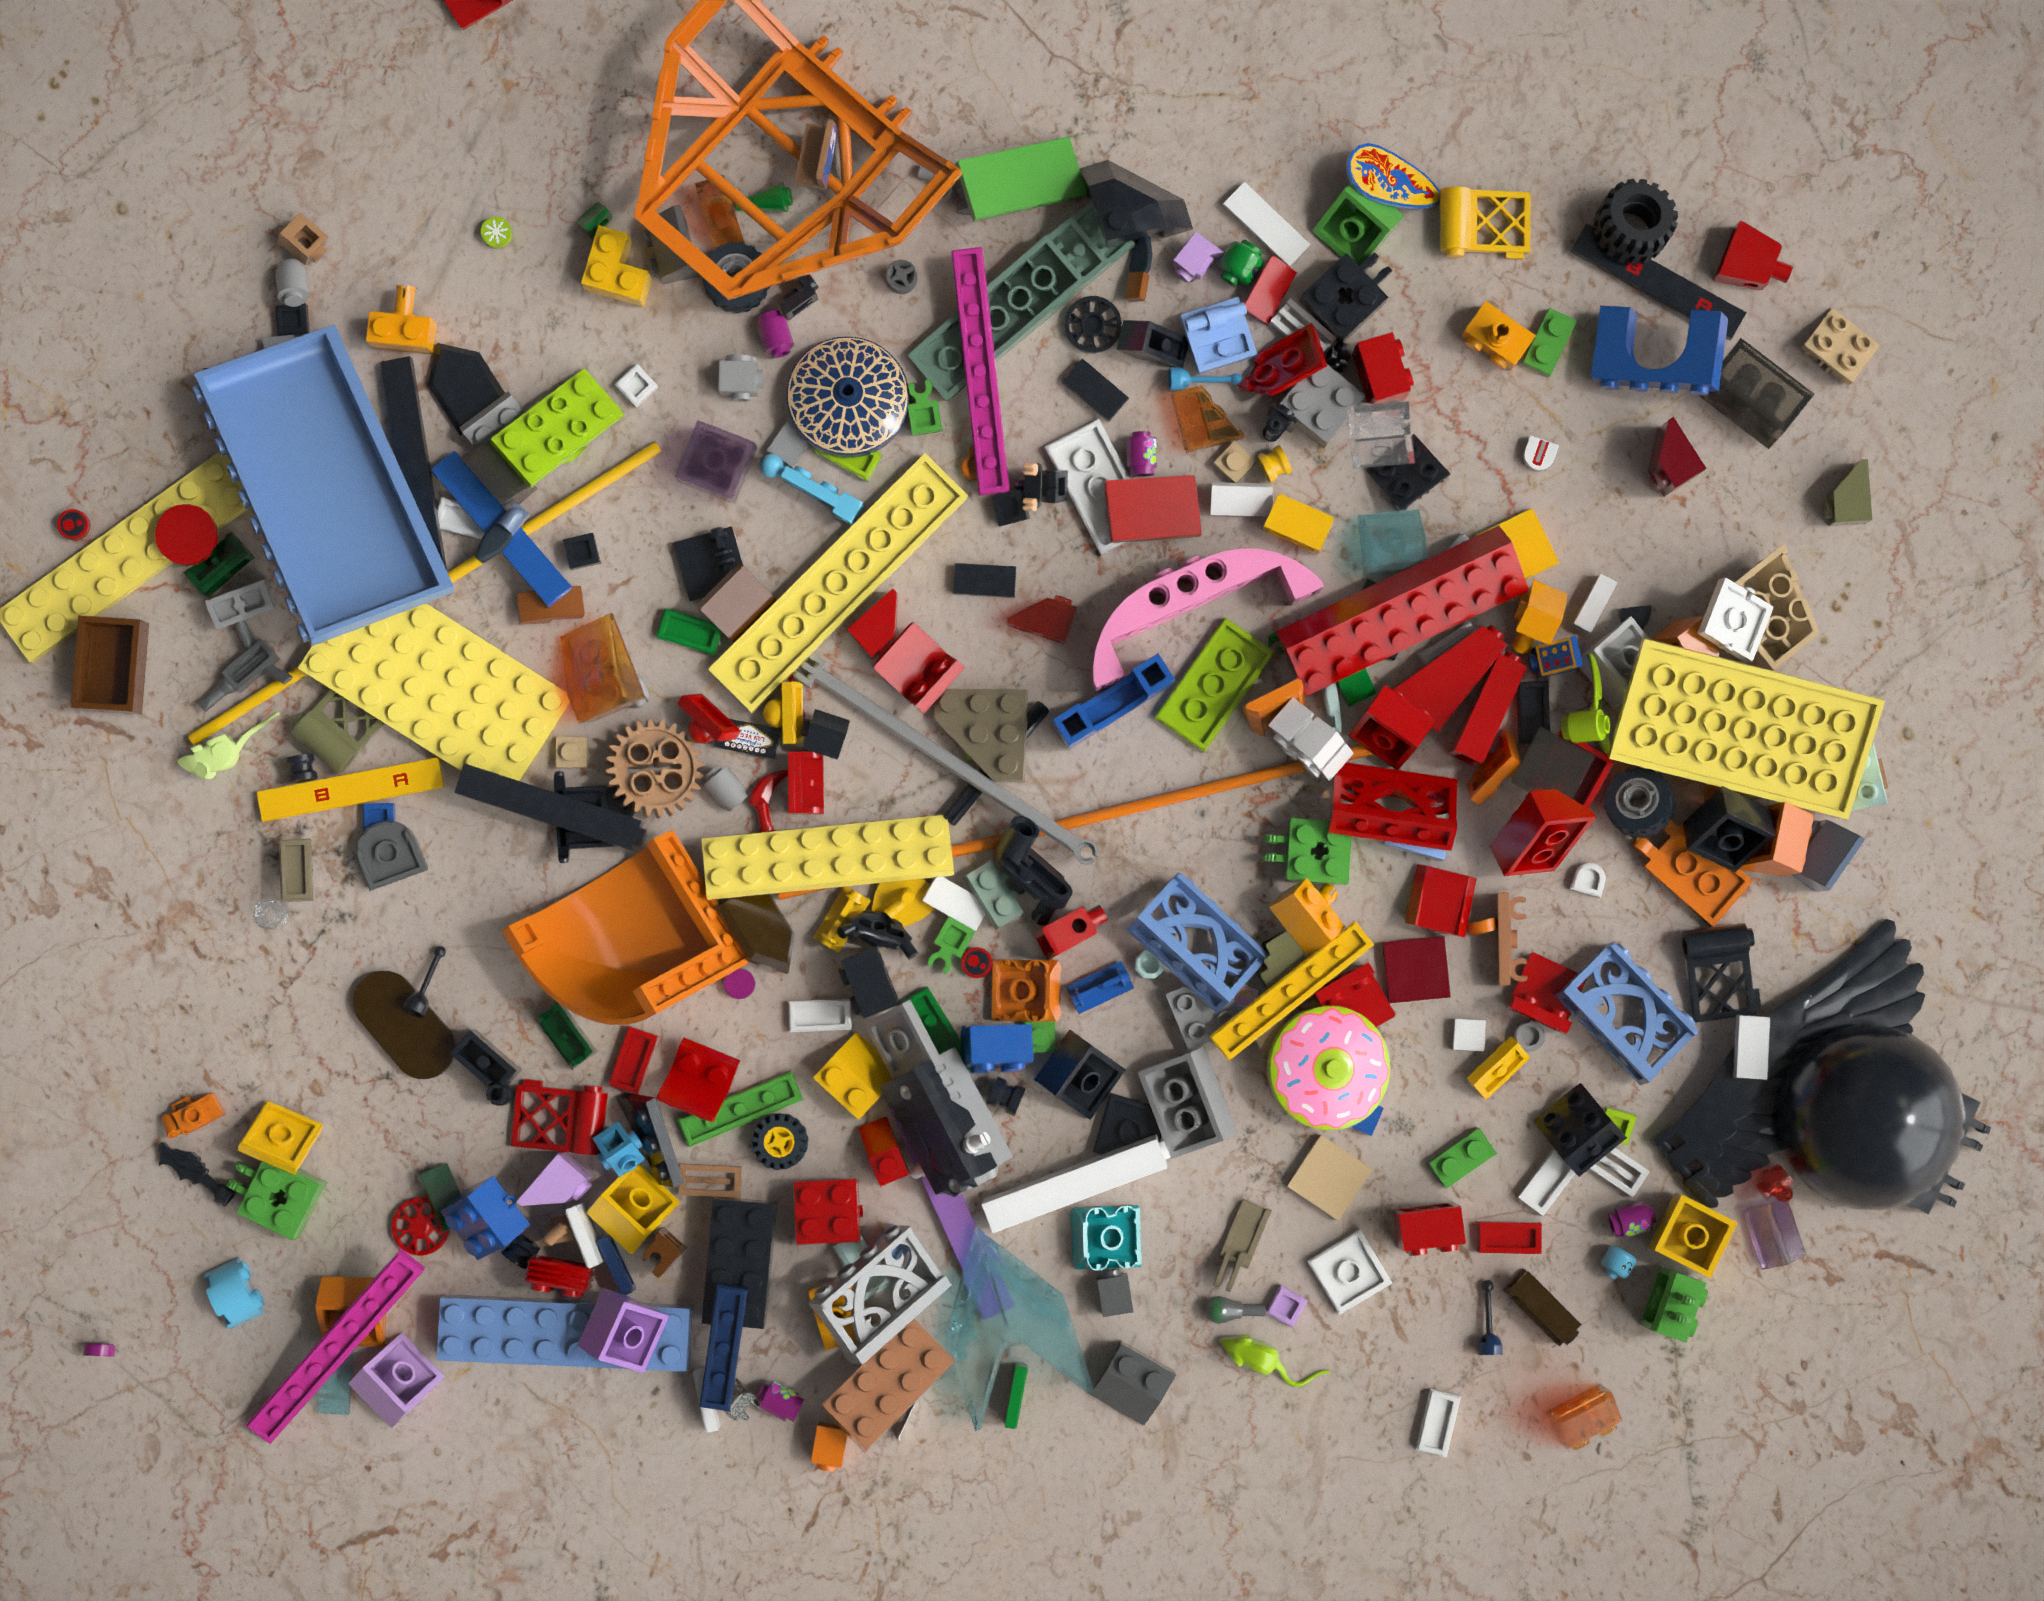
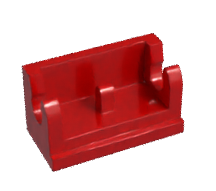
M788 751V813L790 815L824 814V755L812 751Z

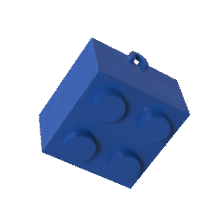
M1032 1024L961 1027V1059L965 1067L970 1068L971 1074L989 1073V1071L994 1070V1067H1001V1073L1019 1072V1070L1025 1069V1065L1033 1062Z
M494 1176L466 1189L440 1211L445 1217L448 1227L458 1234L464 1242L467 1252L477 1260L504 1248L530 1226L529 1222L517 1208L516 1198L512 1195L508 1196ZM511 1199L512 1204L508 1205L507 1200Z

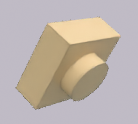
M1234 440L1213 465L1232 483H1238L1257 461Z
M556 737V768H588V737Z

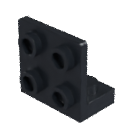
M1582 1083L1576 1085L1534 1120L1535 1125L1578 1177L1627 1139Z

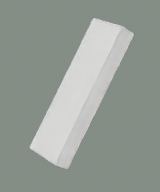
M1245 182L1223 203V206L1288 266H1291L1311 245Z

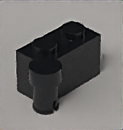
M476 1029L469 1030L449 1054L486 1086H490L486 1091L488 1101L490 1100L492 1104L497 1106L508 1104L514 1097V1090L510 1083L522 1069Z

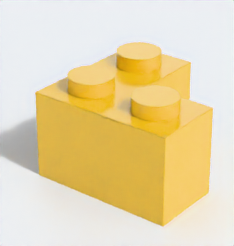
M598 225L581 284L585 291L644 307L653 278L649 271L625 264L632 243L628 233Z

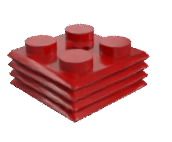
M538 1255L528 1260L530 1265L527 1266L529 1271L526 1272L528 1277L525 1278V1281L531 1283L532 1290L549 1292V1290L559 1288L562 1289L561 1295L580 1298V1296H584L585 1291L593 1287L591 1283L594 1281L592 1276L595 1275L593 1272L596 1269L595 1266L588 1268L582 1262Z

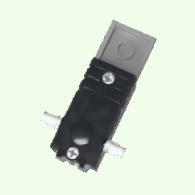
M911 1000L864 1024L893 1080L881 1085L879 1088L882 1094L886 1095L890 1109L893 1108L895 1112L894 1117L898 1123H901V1130L918 1161L916 1166L910 1168L911 1176L914 1179L926 1176L935 1195L945 1193L952 1197H956L996 1177L999 1171L998 1166L1013 1158L957 1049L953 1047L940 1055L938 1054Z

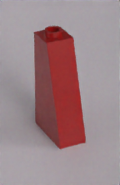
M1491 624L1488 628L1479 625L1391 687V689L1399 691L1410 703L1427 711L1429 716L1436 720L1431 728L1439 732L1505 649L1507 644L1502 641L1505 635Z
M1506 651L1504 655L1500 654L1493 662L1447 753L1448 755L1474 768L1483 764L1527 669V666L1521 664L1522 658Z

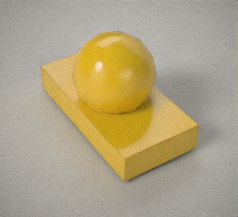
M782 682V698H774L764 707L763 715L765 721L774 728L783 727V744L803 742V736H800L803 727L802 682Z

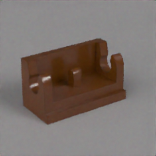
M665 1227L654 1236L656 1239L643 1254V1261H646L656 1252L655 1258H661V1262L655 1266L652 1272L657 1278L665 1274L687 1249Z

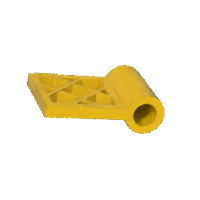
M1459 186L1440 189V251L1446 253L1447 258H1462L1465 252L1505 253V259L1523 260L1524 254L1530 253L1531 192L1471 190L1467 187ZM1477 198H1487L1496 209L1485 218L1477 209ZM1497 199L1505 200L1502 203H1500ZM1509 200H1522V213L1516 219L1504 207ZM1498 211L1511 223L1501 234L1488 221ZM1477 218L1481 221V223L1478 226ZM1521 218H1522V226H1521L1520 223L1518 222ZM1483 225L1496 237L1489 245L1477 244V231ZM1513 226L1522 235V246H1512L1503 237Z

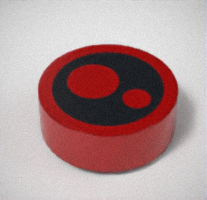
M77 509L64 511L57 521V528L60 534L73 541L85 538L91 527L88 516Z
M971 948L962 957V968L970 977H984L992 968L991 955L983 948Z

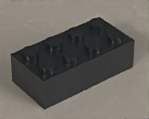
M730 1197L713 1198L701 1324H711L717 1283L749 1287L743 1327L764 1329L766 1327L778 1202Z

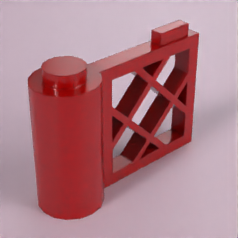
M524 1079L523 1085L517 1084L511 1146L598 1155L601 1151L593 1138L605 1129L608 1093L602 1092V1086L584 1085L583 1091L543 1087L542 1080ZM525 1092L536 1093L543 1102L531 1113L524 1106ZM542 1093L553 1095L546 1099V1097ZM559 1095L570 1096L569 1109L560 1116L550 1102ZM547 1107L556 1120L543 1130L534 1116ZM522 1113H524L525 1116H526L523 1120H522ZM568 1116V1120H567V1124H566V1123L564 1122V1119ZM530 1121L540 1134L532 1141H521V1127ZM558 1124L566 1131L565 1145L554 1144L547 1135ZM543 1137L547 1143H541L538 1141Z

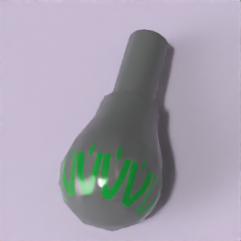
M1215 1296L1207 1302L1205 1313L1210 1321L1221 1324L1234 1319H1241L1242 1316H1265L1266 1307L1265 1304H1242L1240 1301Z

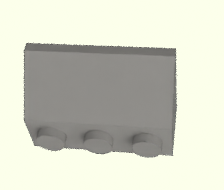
M1205 1047L1187 1052L1138 1072L1162 1138L1168 1147L1170 1159L1224 1141L1238 1133Z

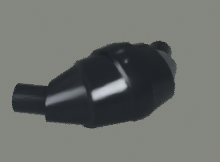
M862 911V913L848 918L846 924L837 928V933L842 939L852 935L875 947L893 950L901 949L908 960L918 954V951L911 943L912 937L904 929L903 924L894 918H890L884 912Z

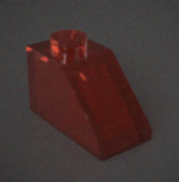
M1055 595L1054 599L1047 597L1008 617L1007 626L1065 645L1077 607L1071 605V599Z

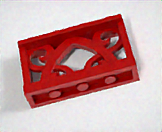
M1346 762L1332 778L1328 833L1452 851L1458 827V780ZM1385 796L1398 797L1413 808H1408L1402 812L1387 810L1374 801ZM1341 798L1352 804L1341 803ZM1436 803H1438V804H1443L1442 806H1439V807H1432V806H1434ZM1446 814V818L1436 817V815Z

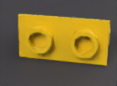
M844 886L813 938L840 953L849 936L844 939L840 938L837 928L846 924L848 918L865 911L871 900L848 886Z

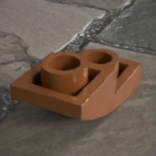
M572 586L571 591L549 608L534 591L516 594L519 625L545 624L558 619H581L585 615L581 586Z

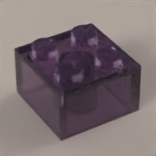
M697 420L675 478L679 483L735 504L757 451V446L751 440Z

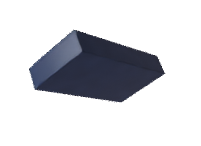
M608 1234L596 1240L621 1294L628 1295L634 1292L637 1287L613 1238Z

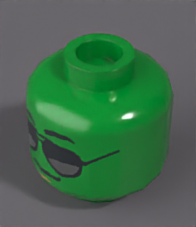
M1243 239L1241 242H1232L1218 260L1219 269L1223 272L1220 277L1233 287L1237 283L1245 286L1249 285L1263 267V260L1260 257L1262 252L1247 240Z

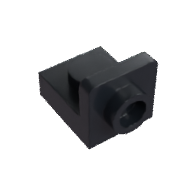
M810 274L796 278L802 289L798 291L795 288L789 291L782 298L783 302L779 304L788 320H791L819 300L815 292L819 287Z

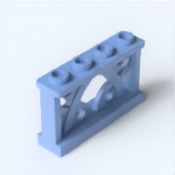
M1180 872L1172 878L1126 929L1217 1014L1236 996L1239 990L1264 963L1265 958L1269 956L1259 942L1253 940L1241 929L1236 921L1230 919L1218 908L1212 899L1206 897L1192 880ZM1170 896H1174L1185 907H1180L1177 901L1174 905L1176 915L1169 908L1168 899ZM1160 904V908L1166 918L1156 921L1150 914ZM1183 927H1197L1209 930L1215 956L1206 953L1193 955L1187 949V934ZM1176 934L1179 936V941L1174 937ZM1233 952L1246 963L1245 968L1236 969L1228 965V962L1237 963L1241 960L1236 958ZM1201 961H1205L1210 964H1208L1206 967ZM1226 973L1238 977L1230 988L1223 982Z
M1611 942L1605 945L1554 996L1639 1085L1651 1082L1658 1072L1699 1030L1694 1026L1695 1021L1686 1012L1680 1011L1673 1004L1674 1000L1667 991L1659 989L1651 981L1652 976L1643 967H1638L1630 959L1629 951L1621 944ZM1605 962H1612L1620 970L1619 977L1612 976L1610 970H1608L1606 979L1609 985H1604L1600 977V968ZM1592 973L1597 988L1582 994L1577 987ZM1612 995L1630 996L1641 1000L1644 1017L1643 1030L1635 1026H1624L1616 1030L1611 1025L1616 1010ZM1601 997L1604 998L1608 1008V1012L1605 1015H1602L1597 1010L1599 1004L1605 1005L1602 999H1600ZM1656 1009H1657L1661 1014L1656 1015ZM1664 1021H1668L1676 1029V1037L1669 1043L1661 1042L1655 1038V1033L1659 1035L1669 1033L1662 1027ZM1634 1033L1640 1036L1641 1040L1634 1037L1635 1042L1633 1045H1630L1626 1040V1035ZM1652 1045L1665 1050L1651 1065L1646 1061Z

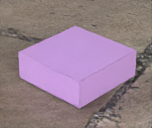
M1279 1285L1266 1309V1313L1294 1327L1308 1300Z

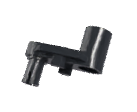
M1016 816L1011 820L995 847L993 857L1001 866V870L1014 881L1011 885L1013 891L1018 895H1023L1026 891L1035 900H1040L1035 910L1031 913V918L1034 921L1041 914L1036 924L1046 926L1056 909L1060 910L1066 906L1073 894V890L1068 882L1065 881L1064 876L1031 848L1039 835V828L1036 823L1027 817Z

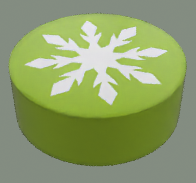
M495 216L483 223L481 236L489 247L501 249L511 242L513 231L510 224L504 218Z

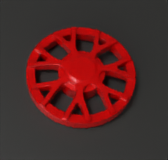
M426 1197L413 1198L403 1203L396 1210L391 1224L392 1235L397 1245L405 1252L417 1256L428 1255L440 1249L450 1233V1229L442 1233L439 1226H434L432 1218L435 1216L432 1211L429 1216L422 1214L424 1203H428ZM417 1202H421L420 1207L417 1206ZM410 1204H413L417 1211V1215L412 1218L405 1210ZM398 1219L409 1221L408 1229L397 1228ZM433 1230L443 1235L439 1243H436L429 1237ZM409 1232L414 1239L406 1246L401 1241V1238ZM425 1238L427 1250L420 1251L418 1250L417 1241L418 1239ZM430 1243L435 1245V1247L430 1249Z

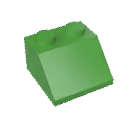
M1349 184L1312 232L1341 257L1347 253L1358 265H1361L1388 238L1404 218V215L1394 206L1383 205L1364 198Z

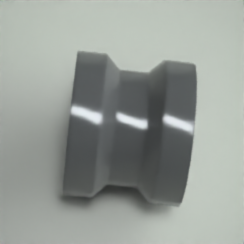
M899 259L889 265L886 271V278L890 289L897 294L910 293L917 284V273L913 264L907 260Z

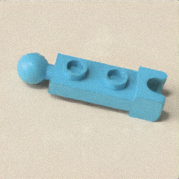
M767 454L760 461L759 468L764 476L769 478L778 476L782 478L787 484L832 508L834 517L850 526L856 522L864 508L863 502L846 492L839 496L837 494L838 489L825 481L818 484L811 480L812 474L805 469L796 466L793 470L788 466H783V461L778 455Z

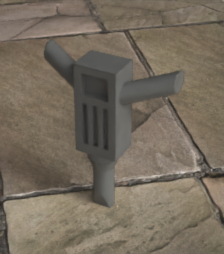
M245 620L235 625L245 652L221 672L224 677L220 680L218 686L198 702L205 712L224 696L235 691L242 693L264 673L282 684L288 683L293 678L290 674L274 666L281 659L265 640L260 639L256 643L254 642Z

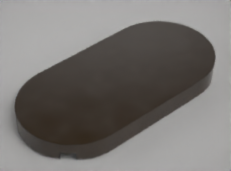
M377 971L367 975L358 984L353 996V1008L359 1021L396 1065L408 1076L416 1079H430L443 1074L451 1066L454 1059L449 1053L455 1048V1038L448 1026L430 1005L424 1018L412 1016L401 1009L408 995L418 992L401 974L391 971Z

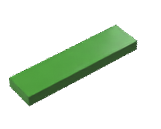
M791 1071L726 1098L714 1122L700 1119L692 1114L685 1115L677 1120L688 1147H691L804 1099Z

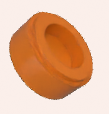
M1497 917L1469 923L1467 925L1469 935L1474 936L1497 930Z

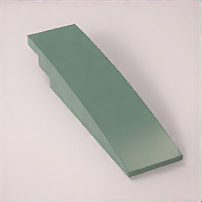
M1092 201L1073 217L1070 216L1052 233L1046 234L987 285L996 362L1135 246L1133 241L1106 248ZM958 311L908 354L909 358L947 402L967 386Z

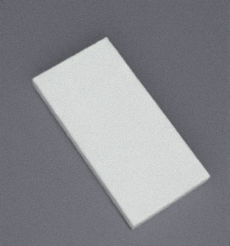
M1097 419L1045 446V450L1055 469L1068 470V494L1102 556L1127 543H1110L1104 482L1107 480L1130 479L1103 425Z

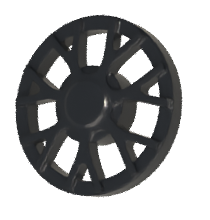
M1087 296L1081 298L1069 308L1066 314L1065 332L1067 338L1075 348L1082 352L1091 354L1104 352L1111 348L1120 336L1122 328L1120 313L1112 302L1103 297ZM1090 302H1100L1099 313L1090 312ZM1102 304H1105L1108 307L1102 309ZM1079 306L1086 312L1082 319L1073 313ZM1111 309L1115 317L1105 321L1102 314ZM1071 315L1075 318V320H1070ZM1114 320H1117V325L1113 324L1112 322ZM1080 323L1082 330L1071 333L1069 324ZM1105 326L1117 328L1114 337L1104 333ZM1083 334L1090 337L1086 347L1078 343ZM1101 335L1105 345L1096 348L1094 338Z

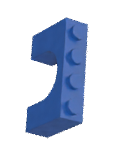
M1600 305L1591 378L1597 384H1600V388L1617 390L1618 386H1629L1630 390L1647 392L1648 387L1660 388V392L1676 394L1678 389L1690 390V393L1694 395H1708L1709 391L1719 392L1728 318L1721 311L1691 310L1687 342L1681 356L1667 367L1648 369L1640 366L1634 356V339L1638 314L1631 307Z
M1159 653L1133 668L1128 676L1109 689L1081 705L1079 703L1052 719V726L1069 751L1171 687L1175 678Z

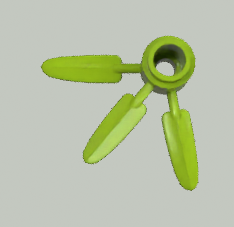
M1587 653L1593 678V703L1590 706V710L1570 712L1569 715L1563 716L1561 722L1562 734L1565 740H1571L1573 743L1598 741L1600 747L1608 755L1611 745L1607 736L1610 732V719L1601 710L1602 684L1598 664L1595 657L1591 653Z

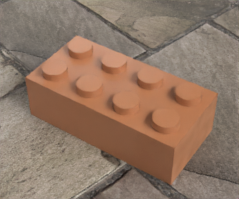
M913 1319L863 1363L822 1404L821 1409L865 1453L953 1365L955 1360Z

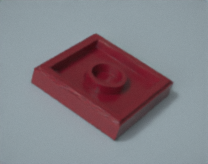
M1445 936L1382 942L1389 1003L1451 998Z

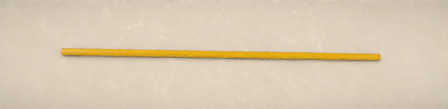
M656 441L524 523L521 528L527 535L532 534L662 452ZM473 555L447 573L452 583L484 563H481ZM299 666L287 672L293 676L292 680L288 683L282 684L277 680L273 681L190 733L188 738L193 745L198 744L308 674L298 669Z

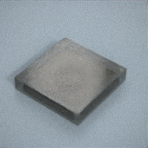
M1539 727L1510 782L1527 792L1535 789H1556L1573 799L1595 755Z

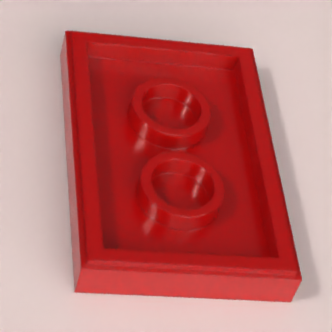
M1195 475L1107 480L1104 482L1110 543L1193 538L1202 535Z

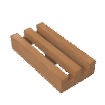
M680 1163V1171L684 1183L678 1186V1195L741 1197L742 1166ZM686 1170L735 1173V1178L686 1176ZM685 1182L734 1185V1191L685 1188Z

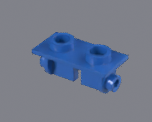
M1119 961L1066 986V989L1078 1014H1081L1134 989V986L1122 961Z

